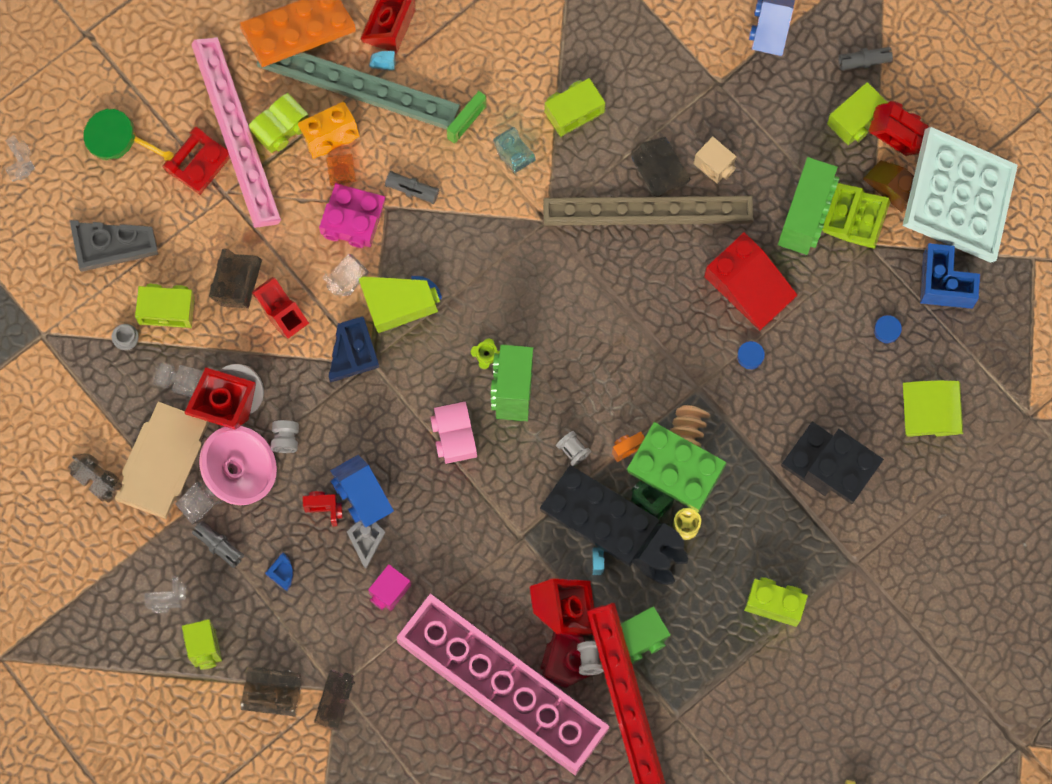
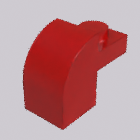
M271 277L251 292L264 310V314L285 338L289 339L309 324L297 304L289 299L276 278Z

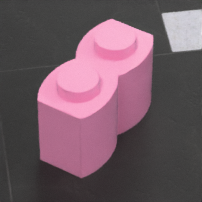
M466 401L434 408L435 416H430L433 432H439L440 441L435 442L438 457H444L445 464L476 458L477 452Z

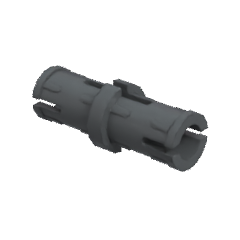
M887 46L872 50L863 48L860 52L839 54V65H842L840 70L844 71L859 67L868 69L871 65L892 63L893 55L892 52H889L891 47Z
M393 171L389 172L385 181V187L406 193V196L409 198L414 196L431 204H435L440 190L439 188L418 182V178L412 177L410 179Z
M201 521L195 526L196 530H193L192 534L205 543L212 554L216 553L232 568L242 561L241 559L244 557V554L232 546L224 534H218L205 521Z

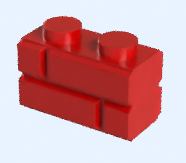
M889 101L888 103L878 105L875 108L874 120L871 121L869 132L905 156L919 154L925 129L929 128V126L921 121L919 115L905 111L903 105L899 102Z

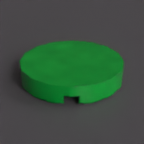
M104 109L95 113L88 120L84 128L83 139L86 148L91 154L101 160L118 159L124 156L130 150L135 140L133 122L125 113L117 109Z

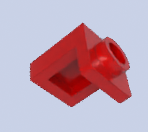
M323 491L310 492L309 496H303L305 513L330 511L332 527L338 526V519H343L342 502H337L335 494L325 495Z

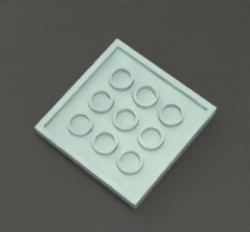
M929 127L925 129L902 226L947 245L955 246L959 250L990 263L996 261L1018 165L935 128Z

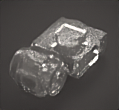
M159 363V366L155 367L152 376L154 385L169 388V385L174 383L172 388L174 393L192 397L204 372L180 365L178 372L175 373V367L166 363Z

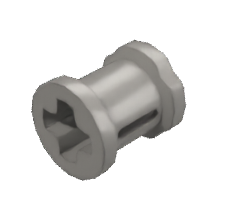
M571 431L556 446L565 452L571 460L570 464L574 467L586 459L591 450L585 448L577 439V434Z
M587 641L579 643L577 645L578 651L581 652L579 673L582 675H596L604 672L600 663L596 642Z

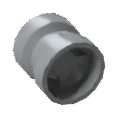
M287 420L274 421L272 423V432L275 435L274 439L271 440V450L279 453L297 452L298 442L295 440V435L299 432V424Z

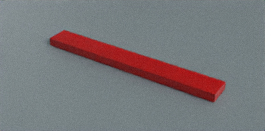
M615 602L587 610L635 784H666Z

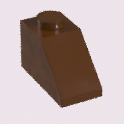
M880 160L863 180L880 195L888 197L890 203L901 213L906 210L914 175L905 167Z

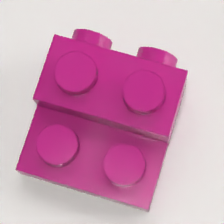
M335 183L329 204H326L319 226L320 233L324 238L331 241H338L340 239L348 241L350 245L357 248H363L364 246L371 248L386 201L385 196Z

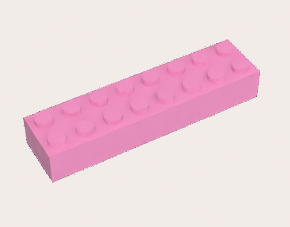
M431 594L397 636L399 645L574 775L578 773L608 732L609 726Z

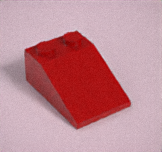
M745 232L706 267L704 277L759 331L797 297V293L769 257Z

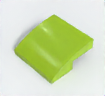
M838 183L822 231L839 239L875 249L890 200L888 197L864 193L863 188Z
M940 380L903 383L905 433L908 437L935 434L937 437L963 434L960 381Z

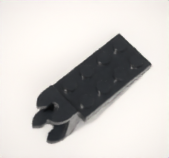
M571 465L540 507L541 512L629 567L634 563L645 576L657 583L670 585L675 582L672 572L668 570L671 567L670 563L672 561L677 564L688 563L683 538L675 529L665 523H660L658 518Z

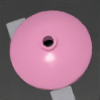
M240 426L236 430L228 427L218 429L206 439L200 452L199 465L203 480L212 493L225 502L234 505L255 503L265 497L274 485L277 466L273 451L262 436L247 427ZM228 467L232 468L233 474L228 471Z

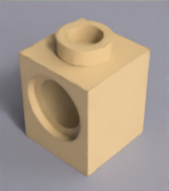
M712 137L695 154L694 165L714 182L718 183L722 178H729L736 169L734 166L736 156Z

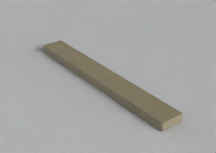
M752 196L543 198L544 226L753 223Z

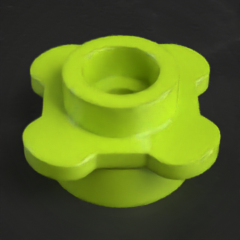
M490 338L485 339L478 346H473L471 349V355L477 358L481 369H488L489 365L494 362V353H500V351H497L494 340ZM489 352V355L485 356L484 353Z

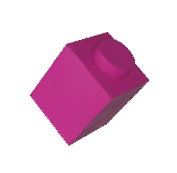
M388 564L368 589L369 595L372 596L370 601L381 610L386 607L392 611L411 587V582Z

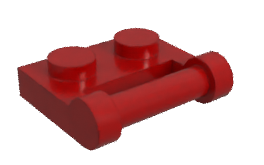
M194 127L190 131V137L170 161L167 160L162 167L170 175L201 195L228 162L230 155L226 148L211 139L198 127ZM197 143L203 144L202 149L185 170H180L178 167Z

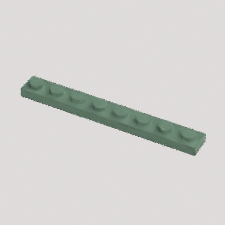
M303 52L265 67H261L259 61H257V66L446 130L457 117L460 110V104Z

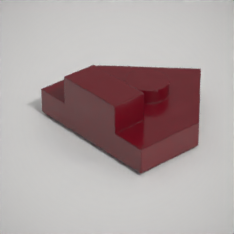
M553 631L552 639L546 645L540 668L543 670V678L567 688L592 676L579 673L581 652L578 651L577 645L585 642L582 635L556 634Z

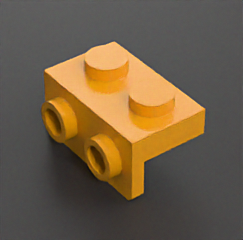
M345 102L338 103L298 123V127L305 138L309 153L313 159L324 156L331 150L349 144L354 139L360 137L355 119Z

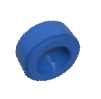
M890 315L879 318L874 326L876 338L883 343L895 342L902 331L900 321Z
M745 342L738 350L737 359L739 364L746 369L758 368L764 360V349L757 342Z

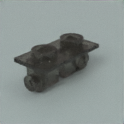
M87 453L73 455L72 458L75 461L68 466L70 475L83 486H87L89 481L93 480L94 482L88 490L102 502H111L115 497L113 491L120 490L122 484L118 482L119 478L114 473L101 468L98 465L99 461L92 455Z
M330 669L314 723L334 731L338 729L339 725L343 724L342 719L347 706L344 702L345 699H349L352 686L355 685V681H353L354 675L349 673L342 674Z

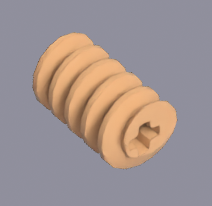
M683 405L677 408L675 413L677 417L673 419L672 423L674 427L670 431L701 447V444L695 438L704 437V434L698 428L707 427V424L701 418H709L710 414L705 410L690 405Z

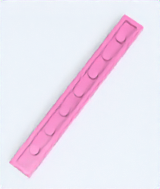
M218 37L194 40L192 47L254 228L277 225L281 218Z

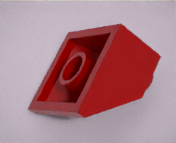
M553 578L529 586L533 613L556 634L593 635L587 610L594 608L591 582L589 580Z

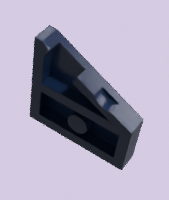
M363 316L337 325L336 341L329 371L330 383L379 368Z

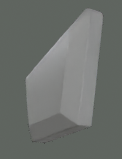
M359 521L347 531V534L364 568H367L385 535V531L376 522L365 528Z

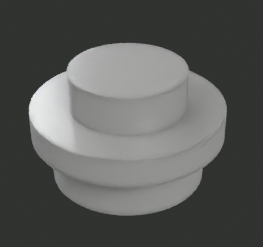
M121 324L112 332V342L120 350H130L138 343L139 334L136 328L130 324Z

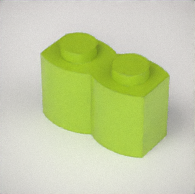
M286 93L276 100L269 109L259 114L248 126L251 133L270 153H273L276 150H283L288 145L290 137L295 134H302L298 123L309 118V115L289 93Z

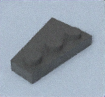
M69 220L78 266L81 272L159 255L152 227L124 224L119 226L104 225L100 222H93V224L80 223L76 220Z

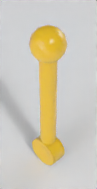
M135 134V142L163 156L165 161H170L174 156L171 151L164 152L136 137Z

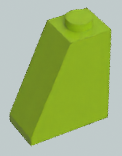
M365 276L358 278L378 333L438 312L436 303H439L440 300L435 287L430 289L427 280Z

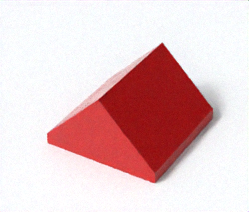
M376 0L360 40L363 43L386 51H395V54H397L415 13V0Z
M205 367L187 405L185 415L236 430L249 420L256 383Z

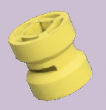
M683 508L676 513L672 528L682 536L683 540H690L699 531L701 517L697 511L691 508Z

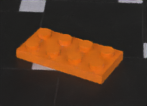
M299 0L240 22V29L261 67H265L356 32V25L341 0Z

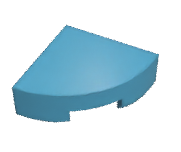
M381 51L372 54L369 67L395 70V51Z
M592 548L593 575H602L604 573V551L600 548Z

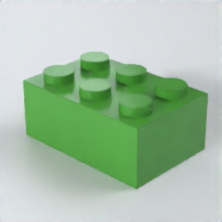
M807 157L778 246L808 255L810 247L816 248L840 178L835 176L837 166Z
M500 345V353H494L491 410H496V419L528 421L533 371V347Z
M654 422L628 466L627 471L629 474L700 513L724 471L726 462Z

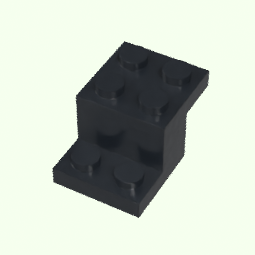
M812 421L781 466L822 495L826 496L831 490L850 504H853L884 459L838 428L836 433L832 435Z

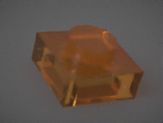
M352 154L326 158L330 186L335 185V183L356 182Z

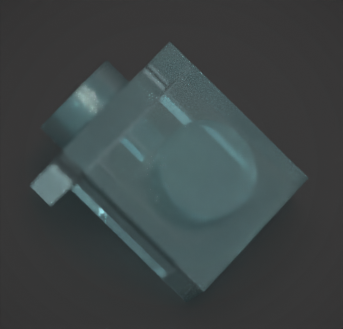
M511 127L493 139L499 157L514 174L536 161L534 153L520 139L518 130L515 127Z

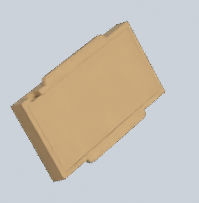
M158 402L150 421L143 424L122 471L124 479L120 491L115 496L116 501L167 519L174 501L181 494L201 448V440L209 422L185 415L183 410Z

